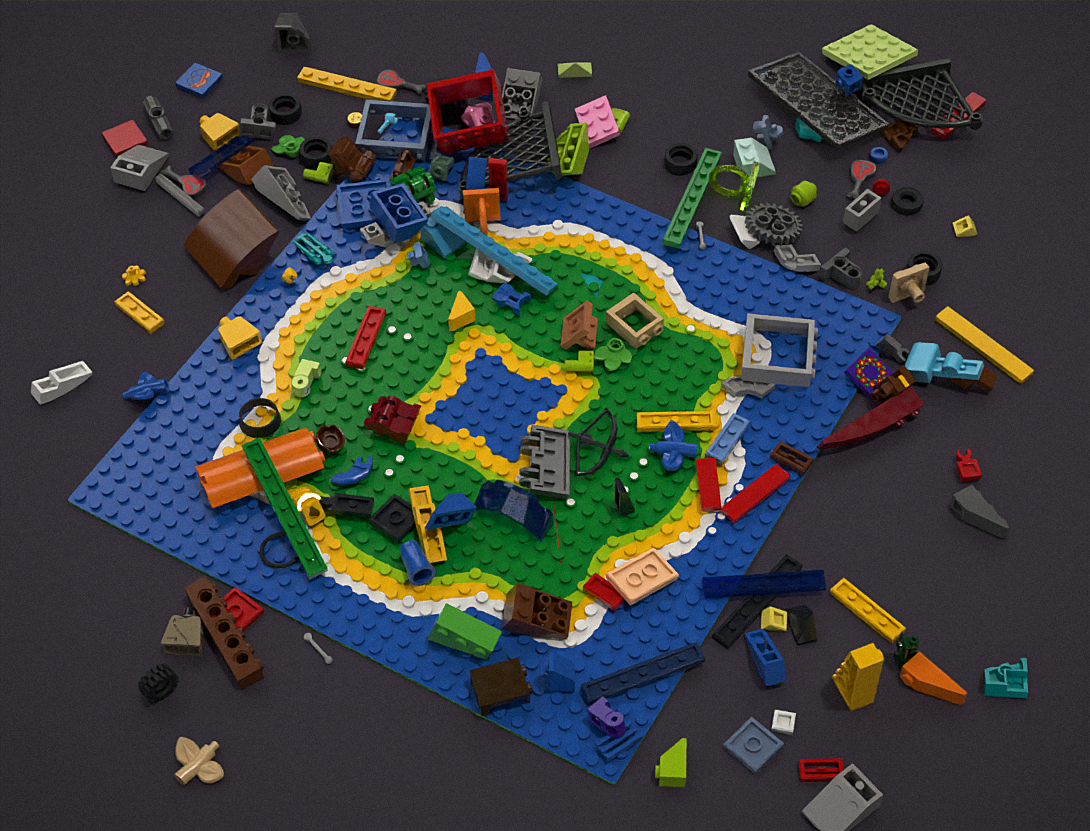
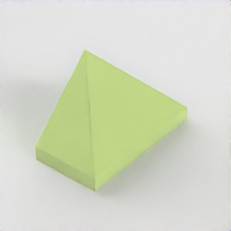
M591 63L558 64V77H592Z

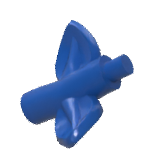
M143 372L138 380V385L129 387L128 391L123 392V398H131V400L153 398L154 394L169 391L168 381L166 378L157 380L152 374Z
M673 420L667 424L664 430L663 438L665 441H658V444L650 443L649 451L662 455V465L669 471L681 468L683 464L682 456L696 458L697 444L684 442V431Z

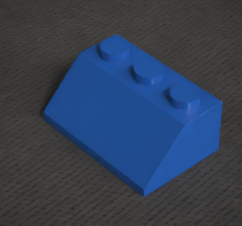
M404 183L371 192L370 209L394 244L411 239L428 222L427 216Z

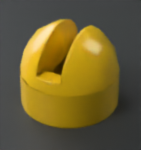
M290 267L282 275V280L289 284L295 282L294 278H298L296 271Z

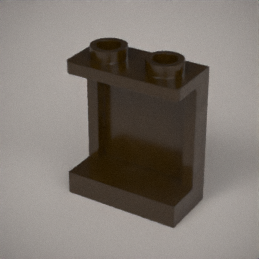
M518 657L469 670L470 682L481 717L489 715V708L521 699H525L526 703H530V695L533 694L530 682L526 683V668L524 664L520 665Z

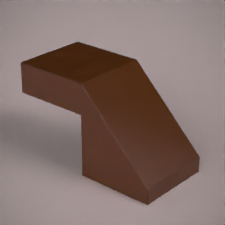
M984 367L979 380L950 378L949 380L963 389L975 383L990 392L994 388L997 374Z

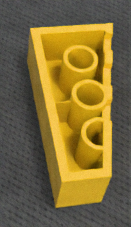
M874 643L850 651L844 662L840 664L841 668L835 671L836 674L832 675L833 681L851 711L874 702L884 661L881 650H877Z

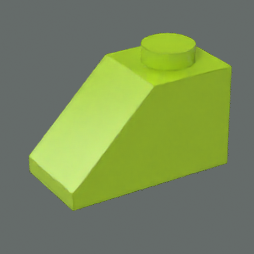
M682 738L660 757V765H655V778H659V786L685 787L687 738Z

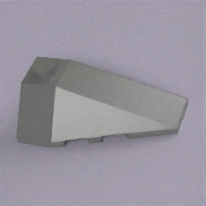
M263 165L251 179L255 184L256 190L296 219L309 221L311 217L305 204L300 201V192L295 190L296 183L286 168Z

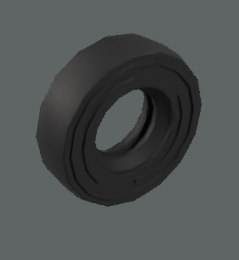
M900 187L893 193L891 204L898 213L913 215L922 209L924 197L916 188ZM908 197L913 199L914 203L905 204L901 199Z

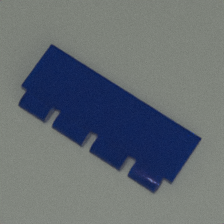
M236 135L227 144H223L214 150V153H210L201 159V162H197L189 167L190 175L202 178L253 143V138Z

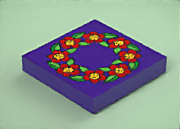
M870 348L844 371L870 399H872L870 393L875 391L873 387L894 373Z

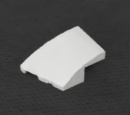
M476 248L468 273L469 276L493 283H508L516 276ZM520 252L514 254L521 257L528 264L532 261V258Z

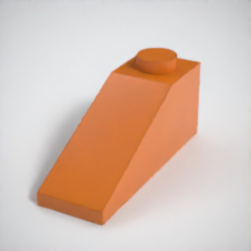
M920 651L902 666L900 677L906 685L911 686L914 690L958 705L964 704L967 692Z

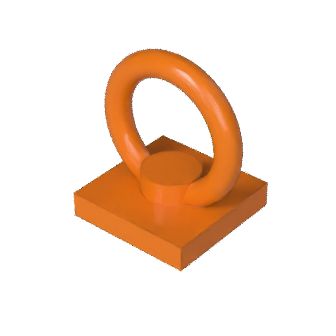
M499 188L463 190L465 222H480V232L488 236L487 221L501 220Z

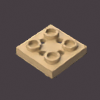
M926 262L893 274L889 299L892 303L912 296L915 302H920L925 298L923 292L929 271V266Z

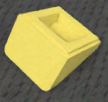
M969 215L952 223L957 237L977 235L974 222Z
M771 606L764 609L761 613V629L785 632L787 629V612Z

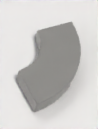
M741 375L721 382V387L734 398L739 395L750 394L762 399L775 389V384L741 380Z

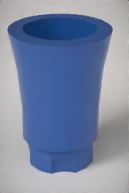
M409 540L400 546L401 558L406 567L410 584L421 586L430 582L435 577L436 570L428 561L422 548L415 540Z

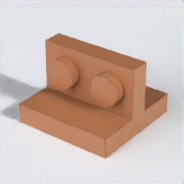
M585 301L564 317L561 347L567 350L575 343L589 351L595 348L598 319L592 316L593 304L591 302Z

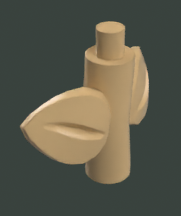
M180 737L177 741L175 752L177 760L185 766L174 774L175 778L182 785L187 784L196 775L205 783H214L222 779L224 771L221 765L211 761L216 755L215 751L220 747L219 744L213 741L209 746L205 744L200 749L194 741Z

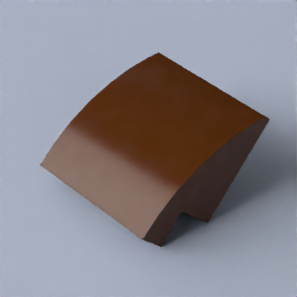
M238 189L221 200L199 221L185 241L184 247L221 288L232 289L240 274H257L280 231L244 192Z

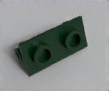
M903 632L900 633L899 641H896L897 649L894 652L895 663L899 664L901 670L902 666L917 654L920 643L916 636L904 637Z

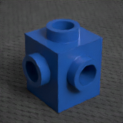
M850 64L837 71L835 82L837 87L842 89L848 96L861 89L863 78L859 70Z

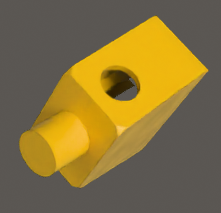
M216 113L210 118L206 115L200 118L202 137L216 153L240 137L239 123L220 113Z
M238 316L230 320L228 317H223L220 320L219 324L221 327L218 328L220 340L232 360L262 344L260 331L244 318Z

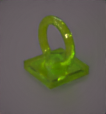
M753 162L750 175L734 165H719L709 174L710 185L715 191L725 196L736 197L744 194L740 210L747 211L761 163ZM721 172H733L742 178L740 188L734 190L726 189L717 183L716 176Z

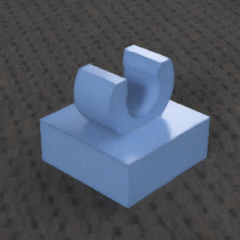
M420 242L414 244V251L407 253L408 260H411L412 266L418 264L422 268L430 266L424 247Z

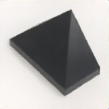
M806 605L785 609L797 646L817 642L813 611Z

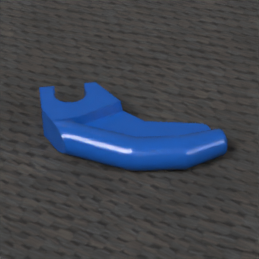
M368 456L369 460L367 463H362L361 457H358L349 471L334 475L331 478V483L344 486L355 484L366 478L373 469L372 456Z

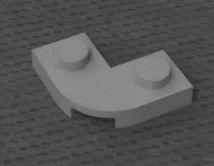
M776 245L774 247V253L779 262L787 269L799 272L820 270L821 264L815 254L798 255L792 245Z

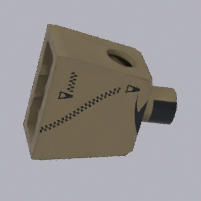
M187 607L184 609L183 616L173 615L161 640L164 654L203 656L204 627L201 617L196 616L194 608Z

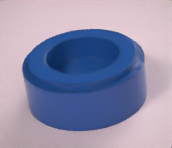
M875 147L871 150L870 159L872 162L877 164L886 162L888 152L885 148Z

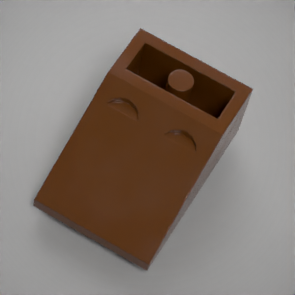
M516 583L506 596L502 629L519 635L567 639L569 636L572 602Z

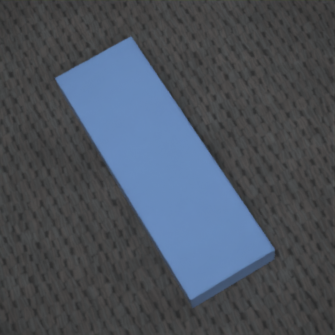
M733 413L706 451L705 457L716 458V463L723 465L749 427L750 420Z

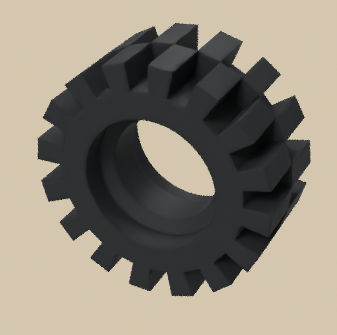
M162 663V665L157 664L156 668L154 666L151 667V671H146V675L140 678L142 681L138 682V689L150 703H157L158 699L162 701L163 697L167 698L170 692L173 693V688L178 686L179 677L168 664Z

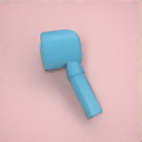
M387 113L385 115V122L378 130V133L381 134L390 123H397L398 118L395 117L396 114Z

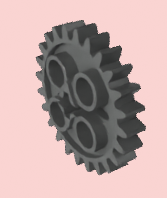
M760 203L759 207L754 205L753 208L747 211L745 218V227L749 228L748 232L753 233V237L758 236L759 241L764 239L766 244L771 242L772 245L778 243L780 246H782V243L788 245L789 242L794 243L795 240L798 241L803 225L802 220H798L799 216H794V211L789 212V208L783 209L782 205L776 207L775 203H773V206H770L769 203H766V206Z

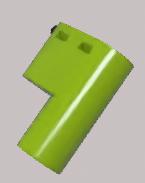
M612 108L621 134L630 118V114L625 110Z
M320 162L316 171L305 169L303 179L329 184L335 170V164Z
M593 349L590 351H579L578 360H565V371L593 372L594 370Z

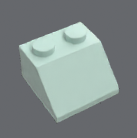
M753 138L734 140L733 156L741 179L776 174L766 146Z

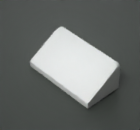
M730 215L729 218L740 241L748 249L760 243L758 236L753 237V233H749V228L745 227L746 216Z

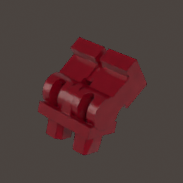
M380 396L378 402L372 404L370 408L372 415L365 419L364 425L368 430H374L378 435L388 434L391 439L405 444L418 417L421 405L415 403L413 405L408 404L395 396H388L387 398Z

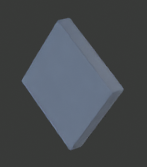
M753 717L746 721L723 744V748L755 775L784 747V743Z

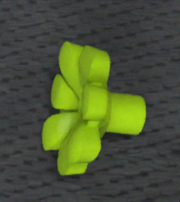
M882 268L880 270L876 269L875 275H872L866 283L868 289L872 290L877 285L883 289L887 285L882 280L884 277V270Z

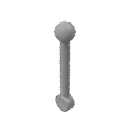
M699 221L696 223V228L699 229V248L703 250L706 248L702 233L703 222Z
M310 633L304 634V640L314 646L324 657L325 663L331 664L333 661L332 657L326 655L312 639Z

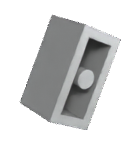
M867 189L845 208L843 223L855 231L860 230L879 213L882 198Z

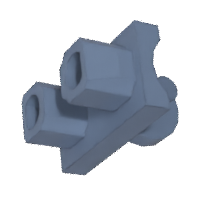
M763 115L762 121L754 122V133H763L757 135V141L767 145L768 150H773L772 143L775 139L779 140L783 135V128L776 124L771 125L769 115Z

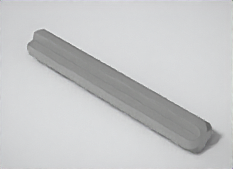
M163 174L155 177L157 184L196 216L200 217L205 213L204 208Z

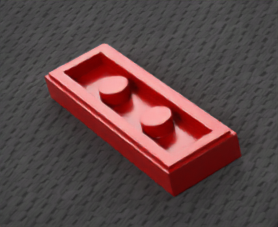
M489 158L490 188H499V199L508 201L507 159Z
M716 458L696 459L701 511L720 510L722 506Z

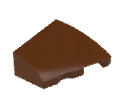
M896 119L895 122L881 127L879 132L891 146L900 151L919 126Z

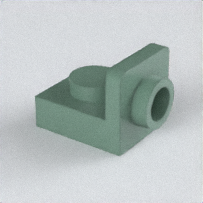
M437 155L431 161L430 174L432 178L446 181L448 179V170L454 165V158Z

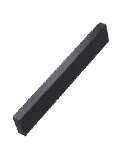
M786 554L715 630L712 638L729 649L800 572L803 565Z

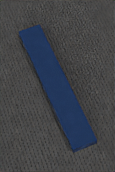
M694 642L581 684V689L589 705H591L601 697L607 699L705 662V657L698 643Z

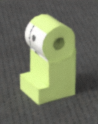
M305 359L301 360L292 380L296 396L305 397L310 393V385L313 379H319L322 373L320 363Z

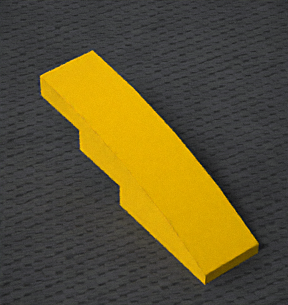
M429 485L409 488L408 492L414 520L425 556L430 563L446 561L447 557L441 527L427 529L425 527L435 510Z

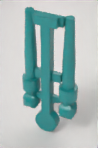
M303 233L293 241L316 265L322 263L321 257L325 264H330L333 261L334 251L327 245H323L309 233ZM306 237L313 241L317 246L312 244L308 239H306ZM299 241L304 242V243H305L308 247H310L312 250H310V251L307 250L305 247H303V246H302L301 244H299L298 242H299Z

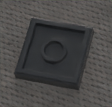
M395 493L368 519L369 524L398 544L416 527L411 504Z

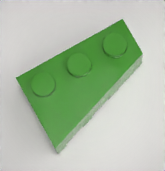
M446 603L437 617L427 640L487 660L502 631Z

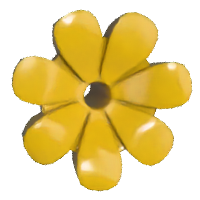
M129 266L126 273L122 274V279L126 280L125 284L127 286H130L132 282L134 286H137L139 281L144 282L146 280L143 276L146 272L144 269L140 270L139 266Z

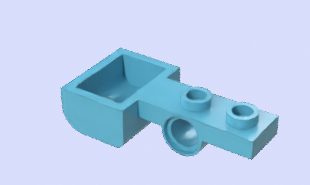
M917 342L912 346L905 367L913 376L915 382L930 383L933 376L979 380L984 364L983 361L963 359L956 352H950L946 358H941L937 344Z

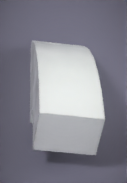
M83 361L49 371V377L32 382L31 394L40 405L52 401L83 383L92 376V371Z

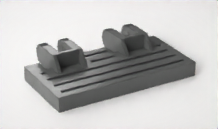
M532 425L530 436H521L520 443L525 446L520 447V453L530 456V468H520L519 475L524 478L519 479V485L529 488V493L568 499L570 475V436L568 435V430Z

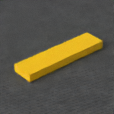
M714 411L637 413V432H664L671 420L675 421L683 431H715Z
M845 578L841 579L830 589V594L891 644L900 637L901 632L904 633L906 631V627Z

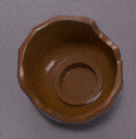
M323 424L316 432L315 441L321 451L335 453L344 446L345 435L334 424Z

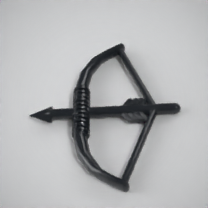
M607 407L580 434L572 431L568 432L569 436L577 438L576 477L593 474L601 469L611 452L618 454L619 457L629 456L623 449L619 450L613 447L617 439L618 426L615 417ZM607 413L613 428L607 443L603 444L593 440L592 435L585 432ZM580 444L585 446L592 444L604 449L597 465L588 471L580 472Z

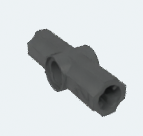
M152 95L146 97L143 105L153 128H155L160 139H170L174 132L164 109L156 97Z

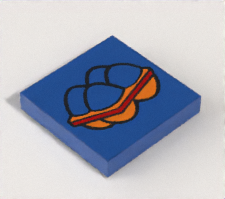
M194 63L175 84L179 89L204 98L219 83L223 76L217 71Z

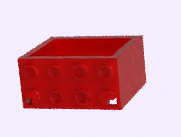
M494 69L427 83L433 137L441 154H451L460 150L466 151L470 148L485 147L493 143L500 144L509 140L501 85ZM489 94L494 95L497 122L444 133L440 105Z

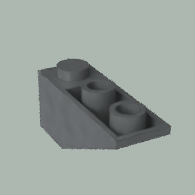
M973 485L953 494L950 507L963 521L1002 539L1007 537L1009 530L1007 521L997 514L995 508L983 498L982 493L976 490Z

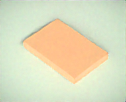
M652 548L606 573L605 578L631 606L678 579L679 574L655 548Z

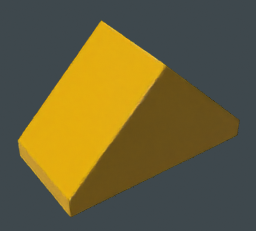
M461 291L457 293L448 318L449 331H455L476 321L475 308Z

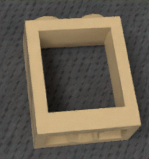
M632 293L606 311V324L635 349L645 345L651 338L658 336L663 331L664 318L635 293ZM636 310L651 322L638 332H635L622 320Z

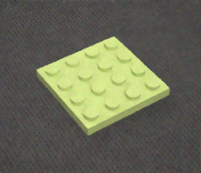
M871 24L823 47L822 54L845 67L852 64L855 69L859 70L862 77L869 80L917 56L918 49Z

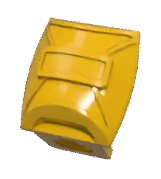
M300 487L289 494L298 512L302 511L309 526H313L326 517L319 502L321 497L317 492L308 487ZM311 506L319 511L315 519L309 517V507Z

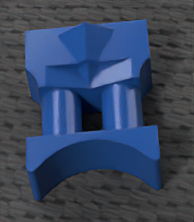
M503 282L492 296V300L497 303V306L513 308V313L520 315V306L525 302L531 301V294L524 292L523 295L517 293L511 285Z

